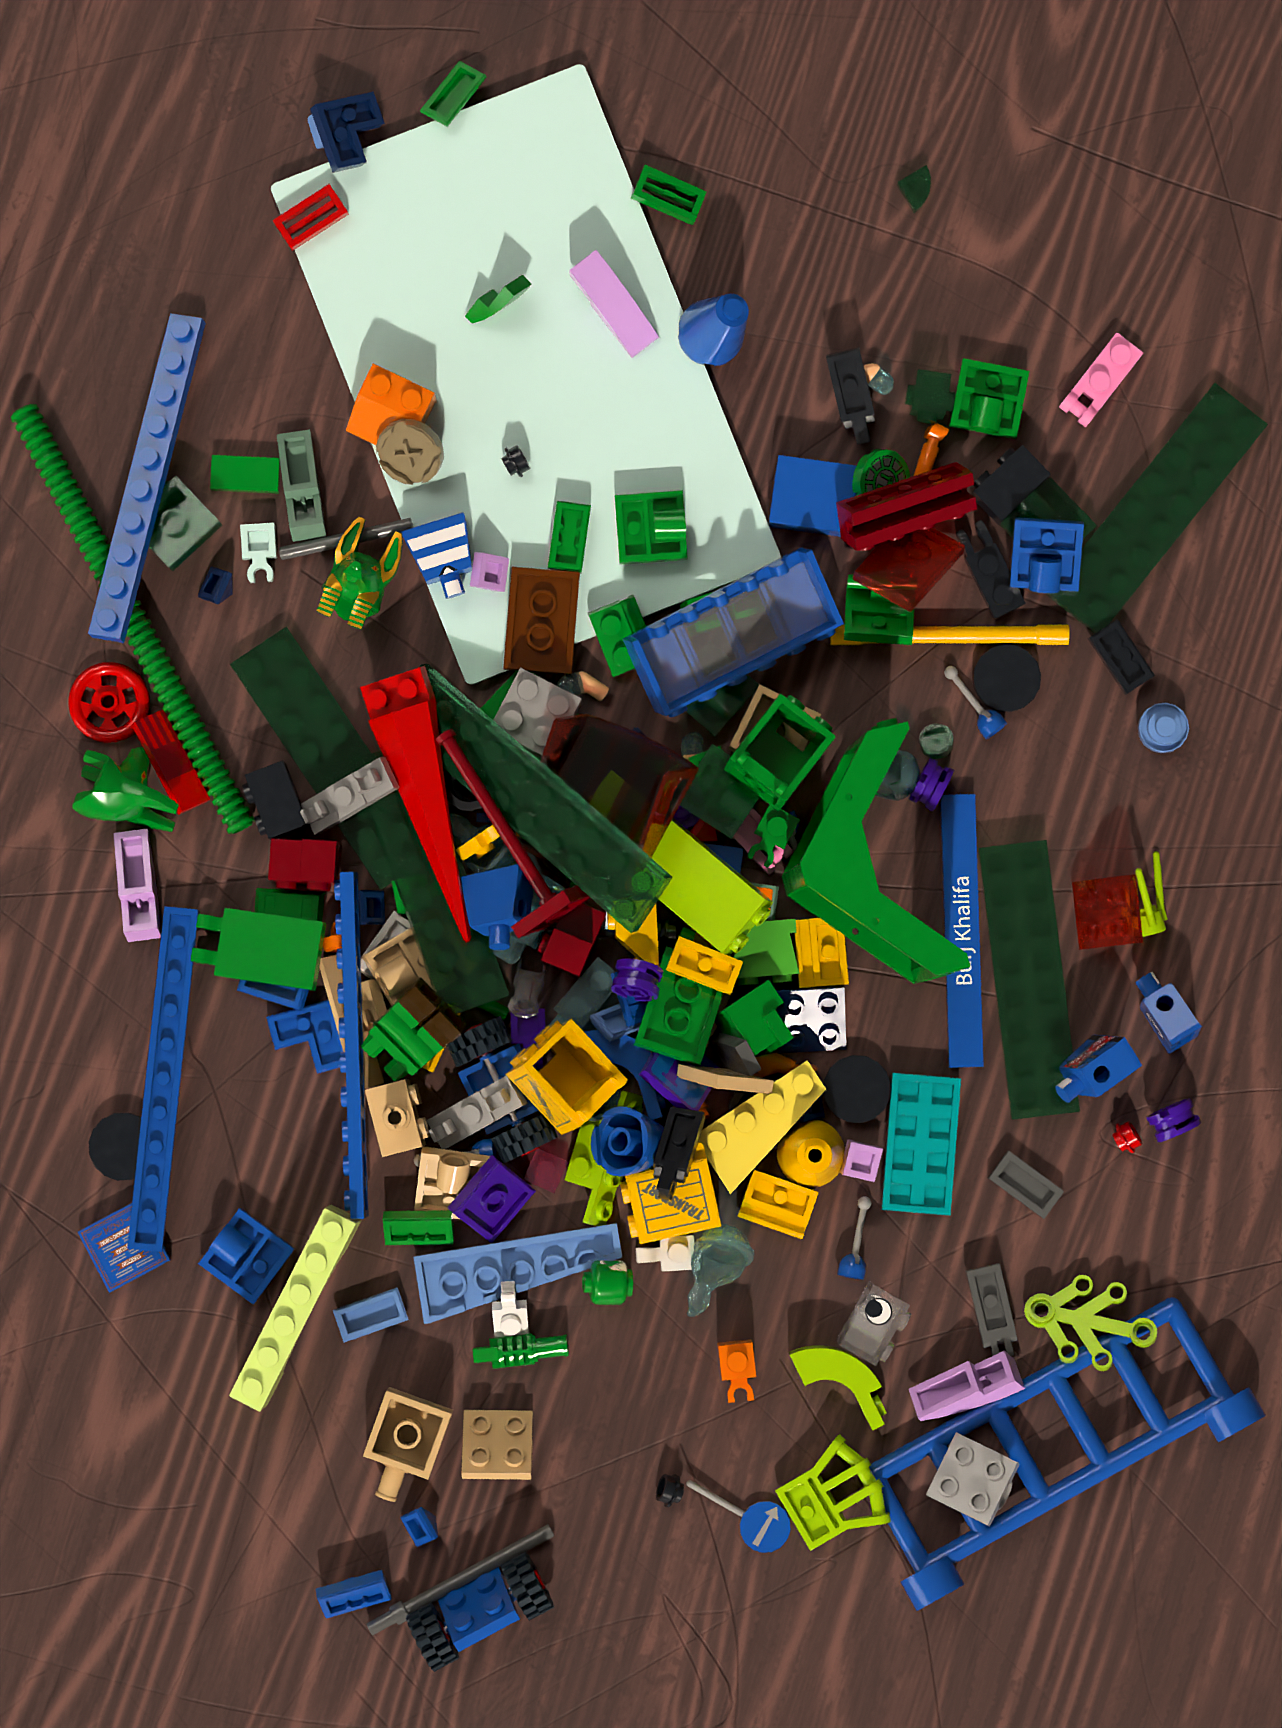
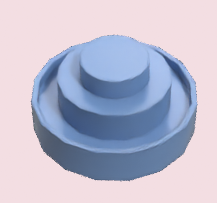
M1158 703L1146 709L1141 715L1137 727L1139 738L1143 745L1157 753H1168L1181 747L1187 739L1189 732L1188 719L1184 712L1176 705L1169 703Z

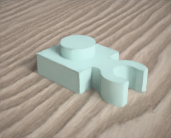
M275 523L240 525L242 559L252 560V564L247 571L248 580L250 583H255V573L263 569L267 572V581L273 582L274 571L268 564V559L277 558Z

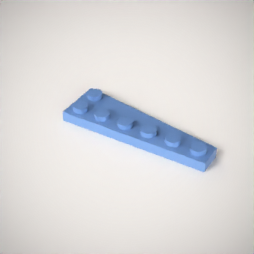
M617 1223L414 1256L424 1324L432 1323L501 1299V1282L515 1281V1291L520 1293L590 1269L594 1261H613L622 1258Z

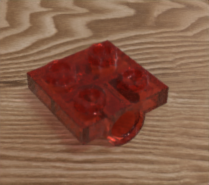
M1136 874L1072 882L1079 950L1143 943Z

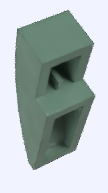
M309 429L277 434L283 489L292 540L295 542L326 537L311 431Z

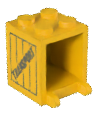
M572 1018L562 1024L557 1020L551 1026L545 1027L534 1038L537 1044H532L527 1049L524 1048L509 1062L513 1068L506 1073L507 1077L561 1135L581 1127L628 1080ZM550 1049L555 1056L537 1071L533 1065Z
M698 1142L689 1175L686 1177L684 1184L677 1182L672 1201L658 1198L659 1192L656 1187L659 1179L654 1178V1169L625 1176L626 1181L620 1182L624 1204L631 1203L634 1214L627 1216L631 1237H639L640 1244L721 1226L703 1144Z

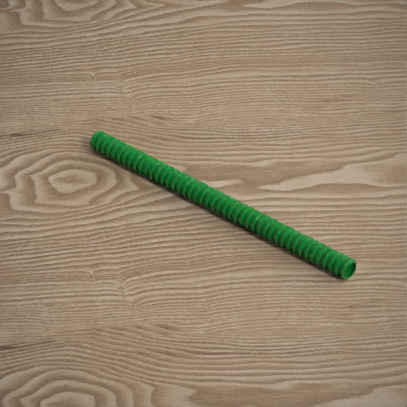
M25 405L16 410L10 419L13 423H17L15 428L18 432L22 433L20 436L21 440L27 442L25 447L27 450H31V459L37 461L35 466L37 469H41V478H46L44 484L47 488H51L50 495L56 497L54 503L56 506L61 507L59 510L60 514L66 516L64 522L66 525L71 526L69 529L70 533L76 535L74 541L76 544L80 543L79 550L81 553H85L84 560L90 562L89 569L91 572H95L94 579L100 581L98 586L100 589L111 544H106L107 536L102 535V527L96 525L98 519L96 516L91 515L93 510L91 507H87V498H82L83 491L81 488H77V479H72L74 473L71 469H67L68 462L62 460L64 454L62 451L57 450L59 447L58 443L52 441L54 435L52 432L47 431L49 429L48 424L42 422L44 416L41 413L38 414V405ZM135 599L126 637L130 638L128 644L129 646H134V655L140 657L138 663L144 665L143 672L149 675L148 682L154 684L152 690L154 693L159 694L158 701L164 703L163 711H168V720L174 722L173 730H178V739H183L184 741L182 744L183 749H188V758L194 760L192 763L193 768H198V777L204 779L202 785L208 787L207 794L213 797L212 804L214 806L217 805L219 808L216 811L217 814L222 815V823L228 825L227 833H238L253 824L255 821L254 816H249V807L243 805L245 799L239 797V788L233 786L235 780L229 778L230 771L224 768L225 761L219 759L221 753L219 750L215 751V742L209 740L211 734L209 731L205 732V723L199 721L200 713H195V704H190L189 702L191 696L185 694V685H180L179 683L181 677L175 675V666H170L169 664L172 661L171 658L165 656V647L159 645L162 642L161 639L155 637L157 632L155 628L150 627L152 624L151 620L145 618L147 613L144 609L141 610V601Z

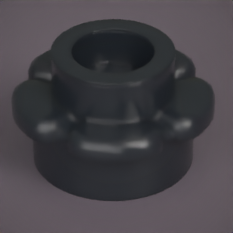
M518 445L511 449L506 447L504 449L506 455L501 458L511 476L517 473L519 477H523L522 473L531 469Z
M664 1474L659 1480L656 1489V1500L663 1502L665 1507H670L674 1502L679 1503L683 1496L684 1484L680 1482L678 1475L673 1474L670 1476Z

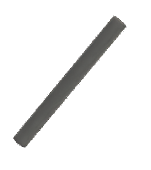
M411 518L366 527L363 529L359 543L393 536L395 531L402 534L401 531L413 528ZM344 533L279 547L281 560L335 549Z

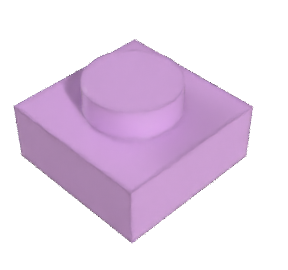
M474 552L470 586L495 592H505L509 558Z
M847 1139L839 1173L875 1182L883 1149L879 1146Z

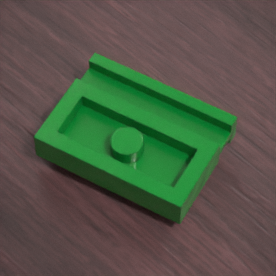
M630 595L626 599L615 601L588 612L589 619L613 677L635 669L623 638L646 627L634 595Z

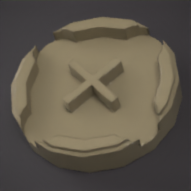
M400 419L391 422L381 432L376 444V454L378 452L379 463L382 469L392 479L403 484L413 485L414 482H428L437 474L444 460L443 445L438 435L428 425L414 419Z

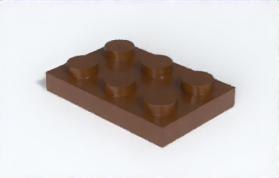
M512 567L504 670L519 671L521 667L528 672L572 675L580 572Z

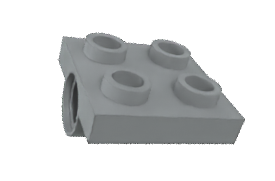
M956 1432L926 1495L990 1527L997 1511L1004 1506L1009 1497L1013 1484L1012 1479L1020 1464Z

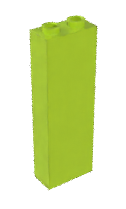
M612 770L569 823L722 954L731 955L733 952L738 953L742 950L749 940V937L746 935L755 925L757 927L760 926L770 915L771 911L768 908L772 905L773 901L618 772Z

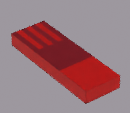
M163 709L131 724L169 798L179 804L178 815L210 800L205 787L202 785L195 768H193L185 749L182 747L181 741L178 739Z

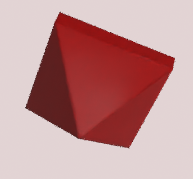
M708 811L704 812L690 832L702 842L718 841L711 814Z

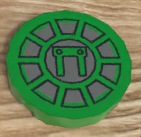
M875 449L870 454H865L859 460L854 470L852 481L853 493L860 495L910 478L909 468L904 458L896 451L888 449Z

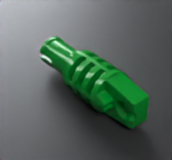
M532 1333L489 1338L490 1346L472 1349L474 1363L492 1361L493 1369L534 1365L541 1358L569 1356L567 1334L536 1338V1335Z

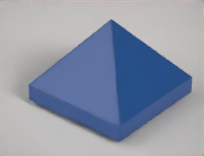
M419 1507L401 1516L404 1526L417 1547L438 1537L436 1516L423 1507Z

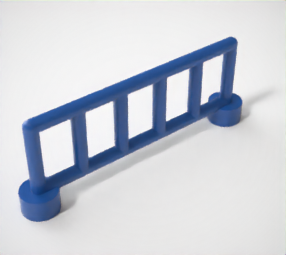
M1167 1298L1126 1322L1133 1323L1138 1318H1148L1154 1322L1157 1328L1169 1322L1211 1396L1168 1419L1127 1347V1344L1132 1342L1131 1338L1110 1333L1102 1334L1097 1337L1103 1349L1111 1353L1114 1366L1151 1429L1110 1453L1107 1451L1067 1380L1068 1377L1092 1365V1356L1085 1345L1078 1348L1079 1355L1075 1362L1064 1363L1058 1359L1022 1379L1025 1387L1024 1390L992 1403L967 1410L871 1463V1466H869L876 1480L880 1479L884 1485L882 1493L885 1510L890 1513L891 1519L888 1525L915 1572L912 1576L901 1581V1584L916 1611L964 1585L961 1576L954 1566L958 1561L1201 1425L1207 1423L1217 1442H1220L1266 1416L1250 1387L1235 1395L1233 1394L1186 1310L1177 1298ZM1145 1328L1139 1329L1137 1337L1140 1338L1149 1333V1331ZM1075 1350L1068 1353L1064 1357H1072L1075 1353ZM1098 1355L1095 1361L1097 1362L1101 1360L1102 1358L1106 1357V1355ZM1047 1389L1050 1390L1091 1462L1089 1465L1051 1486H1048L1007 1413V1411ZM989 1422L1008 1457L1020 1464L1017 1473L1031 1497L994 1517L990 1527L961 1513L971 1531L928 1554L887 1478L927 1456L930 1457L938 1471L948 1450L947 1445L951 1443L956 1432L964 1436Z

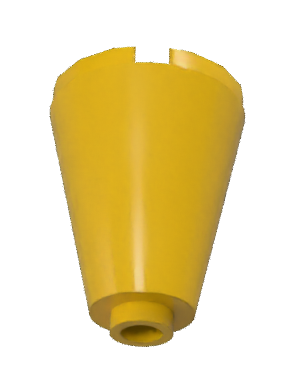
M820 1120L802 1123L799 1121L780 1139L777 1147V1160L783 1174L793 1183L808 1188L820 1187L832 1181L839 1174L845 1147L839 1133L828 1123ZM812 1149H818L821 1152L817 1162H811L808 1158V1154Z

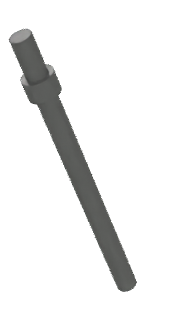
M547 1524L410 1600L404 1603L401 1600L391 1605L388 1612L366 1623L370 1633L373 1636L395 1623L400 1625L406 1622V1615L430 1602L433 1603L449 1592L461 1588L479 1576L501 1566V1564L554 1537L555 1535L550 1525Z

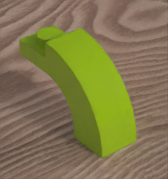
M824 1345L805 1346L788 1352L805 1386L819 1380L840 1382L854 1393L872 1431L885 1425L881 1416L887 1414L879 1396L871 1397L870 1395L871 1392L882 1386L873 1372L860 1359L842 1349Z

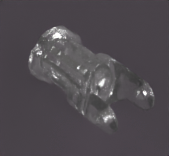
M521 958L513 980V987L515 988L514 997L510 999L508 1008L515 1016L530 1018L536 1016L539 1011L537 998L544 987L546 964L543 963L542 972L540 973L522 970Z

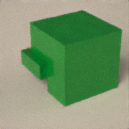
M769 980L719 1012L714 1021L722 1033L747 1040L754 1056L761 1051L769 1054L794 1038L775 1010L784 1002Z

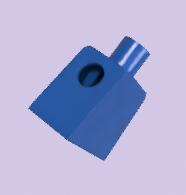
M516 864L462 876L461 885L470 927L484 936H489L490 949H509L510 932L513 931L511 926L531 913L534 890L519 865Z

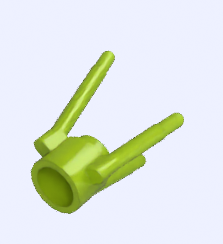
M1157 851L1153 853L1157 908L1155 904L1151 905L1146 882L1140 868H1137L1135 873L1144 907L1136 910V917L1115 882H1110L1109 884L1116 900L1129 920L1131 930L1138 929L1140 937L1165 931L1164 921L1168 920L1164 908L1160 854Z

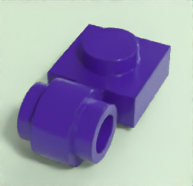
M511 1009V1044H523L522 1050L524 1048L527 1049L532 1044H537L534 1038L545 1028V1009ZM543 1056L533 1065L537 1071L543 1067Z

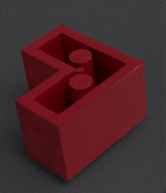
M271 839L268 880L276 881V888L296 889L297 883L307 884V889L330 892L331 885L334 886L335 880L340 879L342 845L337 841Z
M580 904L555 922L557 923L556 928H554L552 934L545 932L538 948V952L543 954L541 961L580 977L604 922L606 913L585 904Z

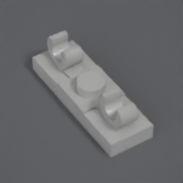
M379 757L301 803L303 810L300 813L305 824H310L314 835L321 834L400 787L386 757Z
M506 1075L426 1120L431 1128L428 1132L434 1143L438 1141L441 1149H447L528 1103L519 1088Z

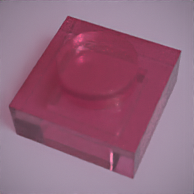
M538 1148L523 1180L555 1193L568 1161Z

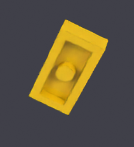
M679 936L666 970L730 995L743 961Z

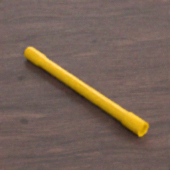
M844 625L835 628L836 633L830 637V645L874 643L844 640ZM1069 625L913 626L912 643H1035L1037 645H1069Z

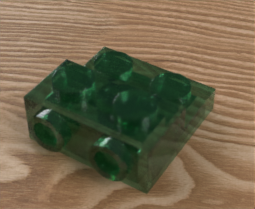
M175 476L171 481L165 482L149 547L174 571L223 525L184 483Z

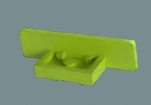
M622 1091L617 1107H630L642 1113L643 1097ZM591 1117L579 1129L564 1180L592 1189L583 1222L589 1225L601 1226L606 1225L607 1220L611 1217L613 1211L612 1203L623 1176L608 1174L594 1160L591 1151V1136L594 1127L599 1126L602 1120Z

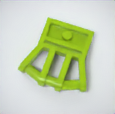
M840 1434L834 1439L812 1469L775 1490L810 1551L847 1529L882 1525L891 1522L890 1513L885 1510L882 1493L884 1485L880 1479L876 1480L869 1468L871 1463L868 1458L864 1459L845 1443L846 1439ZM835 1454L851 1465L850 1468L826 1482L820 1476ZM857 1474L864 1488L836 1503L829 1490ZM869 1496L872 1515L845 1518L842 1513L843 1510Z

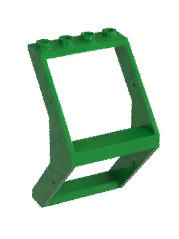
M897 718L876 723L877 726L871 727V730L864 733L846 749L782 874V880L786 895L828 923L836 931L838 930L844 934L846 938L909 982L916 984L970 967L966 952L879 892L862 820L910 728L908 721L898 724ZM854 928L858 931L856 935L852 933V929Z

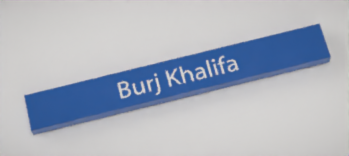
M975 794L942 795L940 798L944 937L966 952L970 963L969 968L946 976L948 1068L984 1067Z

